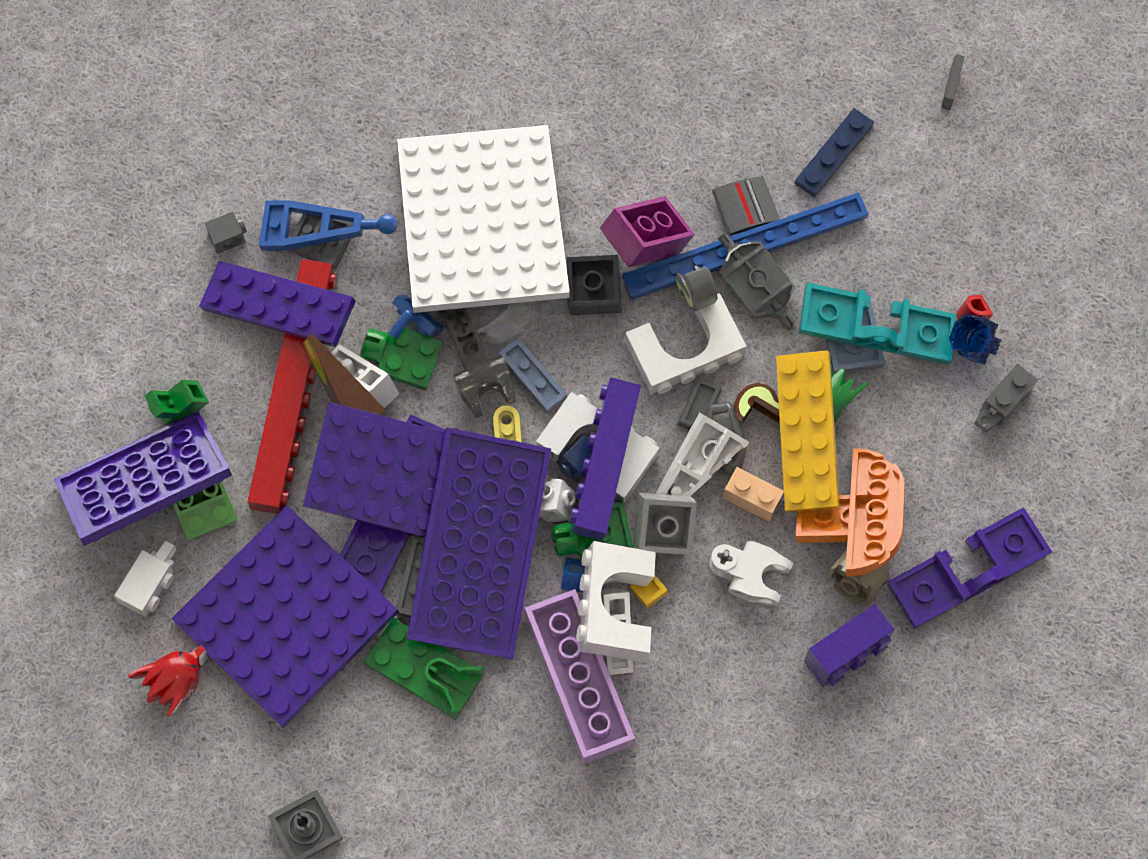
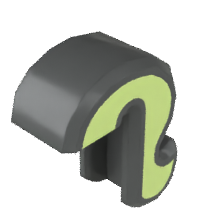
M694 266L691 272L683 275L680 272L676 274L675 280L681 295L686 298L692 310L698 311L716 303L718 299L716 286L707 267L700 269V267Z

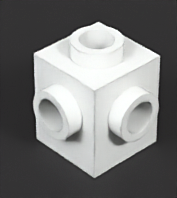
M552 479L545 482L539 516L546 522L569 521L572 506L575 503V491L565 481L560 479Z

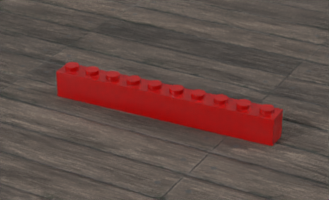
M301 259L296 282L326 290L335 289L337 274L333 273L332 264ZM286 333L284 334L247 500L250 510L278 514L283 507L288 506L290 492L286 490L288 482H293L295 467L292 466L293 458H298L300 442H297L298 435L304 432L306 423L303 412L304 408H309L311 393H308L310 384H314L316 378V369H313L314 365L303 345L306 339Z

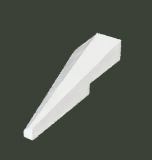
M699 412L656 494L691 496L720 467L727 464L738 451L745 448L749 442Z

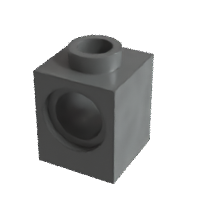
M233 211L205 222L207 233L217 254L246 243L243 235L247 233L242 218L237 220Z

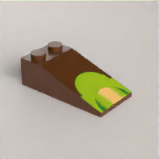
M312 333L306 338L303 345L331 403L381 415L386 410Z

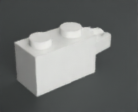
M165 541L158 552L152 551L149 554L143 550L141 551L114 595L118 603L144 617L148 615L149 611H155L160 602V593L163 589H168L174 579V575H172L174 572L172 569L174 561L171 560L176 552L174 545Z

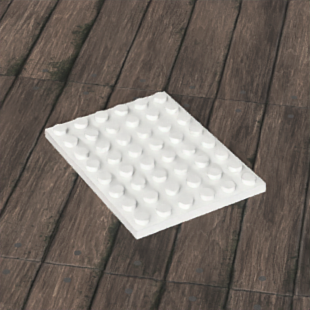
M548 125L397 139L413 313L570 298Z

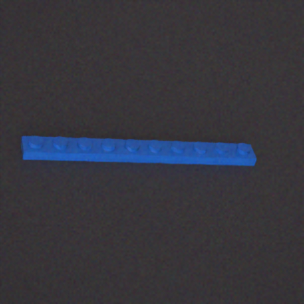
M858 192L736 234L730 238L735 244L738 243L739 245L748 242H761L766 250L771 252L868 218L869 213ZM716 241L622 274V281L630 300L677 285L675 280L676 274L680 272L683 275L691 272L694 266H698L700 269L707 267L710 273L720 270L728 253L722 243Z

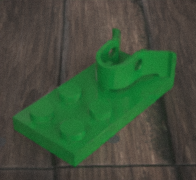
M393 618L365 659L364 664L456 720L484 677V668L480 665L478 667L471 665L441 646L407 640L408 626Z

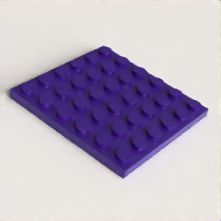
M285 506L171 619L198 646L204 647L206 653L284 728L399 613V610L290 507Z

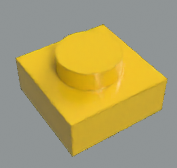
M655 574L646 587L630 585V590L646 609L668 594V589Z

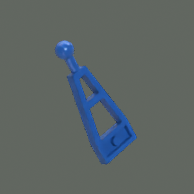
M291 200L265 201L259 247L262 251L291 250L363 236V230H379L381 233L389 235L396 231L398 223L396 218L390 214H384L379 219H365L363 213ZM292 212L322 217L320 232L288 238ZM332 219L354 222L352 227L331 230Z

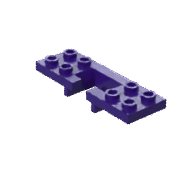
M1024 507L983 530H977L974 535L966 538L965 543L971 552L982 547L994 567H990L976 578L972 579L971 577L961 584L949 566L953 560L947 550H944L942 552L938 551L930 559L888 581L889 589L914 629L1051 555L1052 550Z

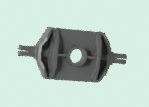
M727 232L721 235L718 240L725 247L728 254L718 275H722L751 312L752 319L775 315L779 317L786 328L794 324L795 321L786 311V305L795 286L761 242H748L739 245L732 241ZM752 273H762L765 278L764 284H754L751 280Z

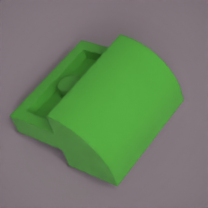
M222 482L207 487L197 494L173 504L188 540L238 520Z

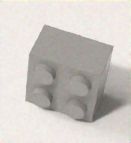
M638 493L633 540L635 548L656 553L692 555L697 502L691 496Z

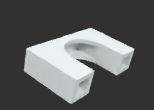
M720 293L717 294L718 299L715 304L695 311L707 336L708 345L700 355L694 358L678 359L667 354L659 344L650 323L625 333V343L650 394L656 392L658 394L666 393L675 384L680 382L687 384L701 373L711 374L717 371L720 365L727 362L735 364L742 360L745 355L746 344Z
M571 392L537 439L536 445L551 448L550 459L556 462L566 453L576 438L585 433L596 432L597 425L593 424V419L598 408L591 405V401L584 395L579 394L577 396ZM632 426L614 499L617 502L623 501L624 504L659 454L657 443L648 436L642 437L637 434Z
M593 541L590 547L584 550L581 563L582 566H585V573L580 581L583 600L580 601L578 607L581 625L578 626L576 640L580 642V652L642 662L648 656L651 644V627L624 623L613 618L602 604L601 589L604 584L610 582H622L646 587L654 578L656 552Z

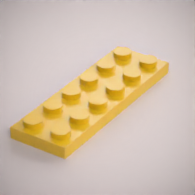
M827 350L776 356L785 511L789 513L840 508L830 352Z

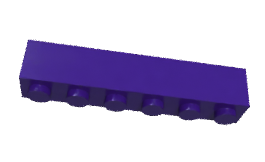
M610 377L607 385L602 384L599 400H602L603 403L601 410L596 409L593 424L597 425L595 434H590L587 449H591L589 459L584 458L581 473L585 474L584 482L578 483L575 498L579 499L578 507H573L569 519V523L573 524L571 533L602 541L607 533L641 388L639 384Z

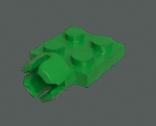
M369 328L361 347L360 356L376 362L378 368L388 373L391 379L426 391L443 341L406 328L397 339L392 337L389 332L385 333Z
M623 501L613 503L607 533L603 541L571 533L573 524L569 522L555 524L551 532L552 542H556L554 550L558 556L576 554L579 555L581 561L584 550H587L593 541L634 548Z

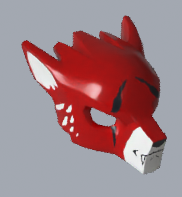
M201 645L191 653L183 651L171 652L157 661L128 674V677L130 679L145 677L142 686H150L146 701L151 703L160 700L159 703L164 706L171 704L167 716L170 717L195 692L199 682V670L208 655Z

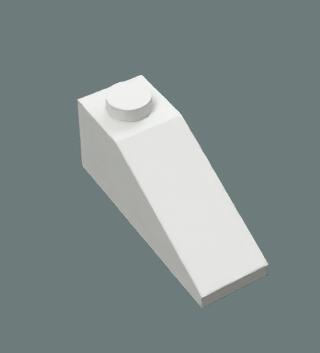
M340 344L331 352L384 408L399 395L388 373Z
M621 588L601 589V600L605 610L616 620L631 624L629 592ZM602 655L610 675L633 672V660Z

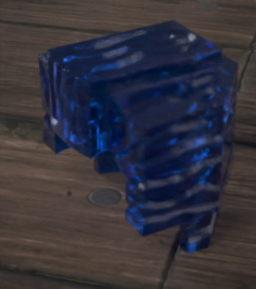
M966 313L955 321L949 336L952 349L958 355L972 362L985 365L989 354L996 355L997 350H999L1001 339L994 336L999 324L987 318Z

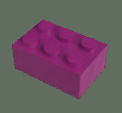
M666 196L614 208L600 227L608 242L611 243L628 267L678 255L695 235Z

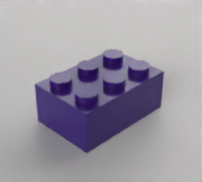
M873 604L810 647L804 663L822 687L829 683L831 686H834L845 678L844 674L849 669L856 671L866 664V659L871 654H874L876 657L888 648L887 645L892 641L891 636L895 629L877 605Z

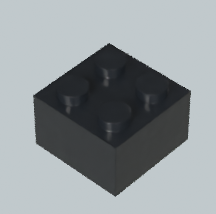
M619 256L566 257L570 292L567 304L570 315L622 313Z

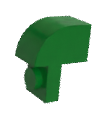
M181 380L169 391L151 390L144 396L150 412L155 418H161L164 425L183 419L201 410L209 403L199 381Z

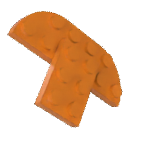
M853 449L850 495H839L840 508L797 512L796 542H847L846 574L847 576H862L889 562L902 544L905 485L903 475L898 466L884 459V455L867 449Z

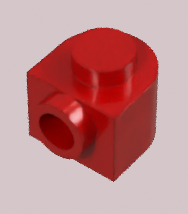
M982 294L968 296L956 312L959 323L968 328H982L993 316Z

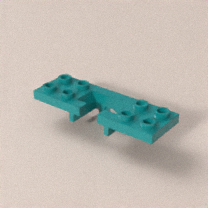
M808 282L805 285L799 334L946 365L952 362L957 314L911 305L909 299H904L903 302L893 301L890 306L889 316L900 318L899 331L897 333L894 329L891 330L882 326H861L863 311H868L871 296L865 295L866 290L860 289L858 293Z

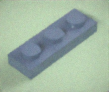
M519 337L498 352V357L546 413L567 399V393Z

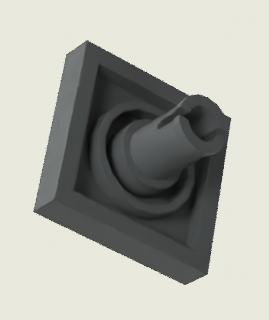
M317 789L268 815L290 859H308L343 840Z

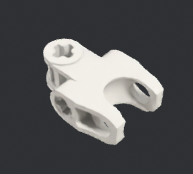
M747 541L743 551L730 545H719L713 550L709 561V567L713 574L731 581L728 589L730 594L748 602L763 603L771 606L778 605L781 595L765 586L762 581V574L770 570L789 574L793 566V562L778 554L772 548L753 541ZM722 557L727 558L725 565L720 563Z

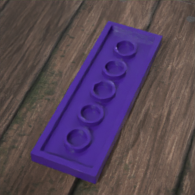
M219 261L199 307L207 312L304 339L312 333L322 344L337 347L356 300L352 296Z

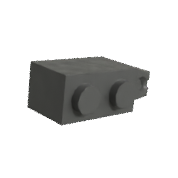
M1017 363L985 399L980 409L981 412L974 424L985 433L997 424L1001 427L1033 390L1038 379Z

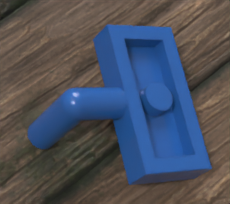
M397 295L392 302L398 308L397 313L401 315L389 331L392 337L397 339L411 320L417 324L416 329L426 336H439L445 327L429 313H413L412 299L408 295Z

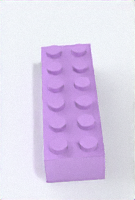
M576 589L525 607V618L584 765L634 746L635 737L602 655L579 651L580 642L576 640L578 626L581 625V616L578 615L580 599Z

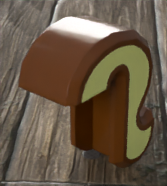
M762 383L747 385L738 394L734 403V413L740 424L745 422L753 408L780 424L779 400L771 387Z

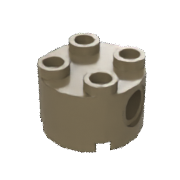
M846 548L842 556L828 570L827 578L829 581L833 578L835 581L833 588L844 598L857 605L862 601L864 606H868L874 601L882 587L888 583L890 564L887 562L882 567L866 575L847 576Z

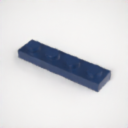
M853 108L795 179L794 184L815 198L873 127L874 121Z

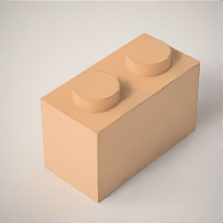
M736 467L724 490L723 499L770 522L782 501L784 491Z

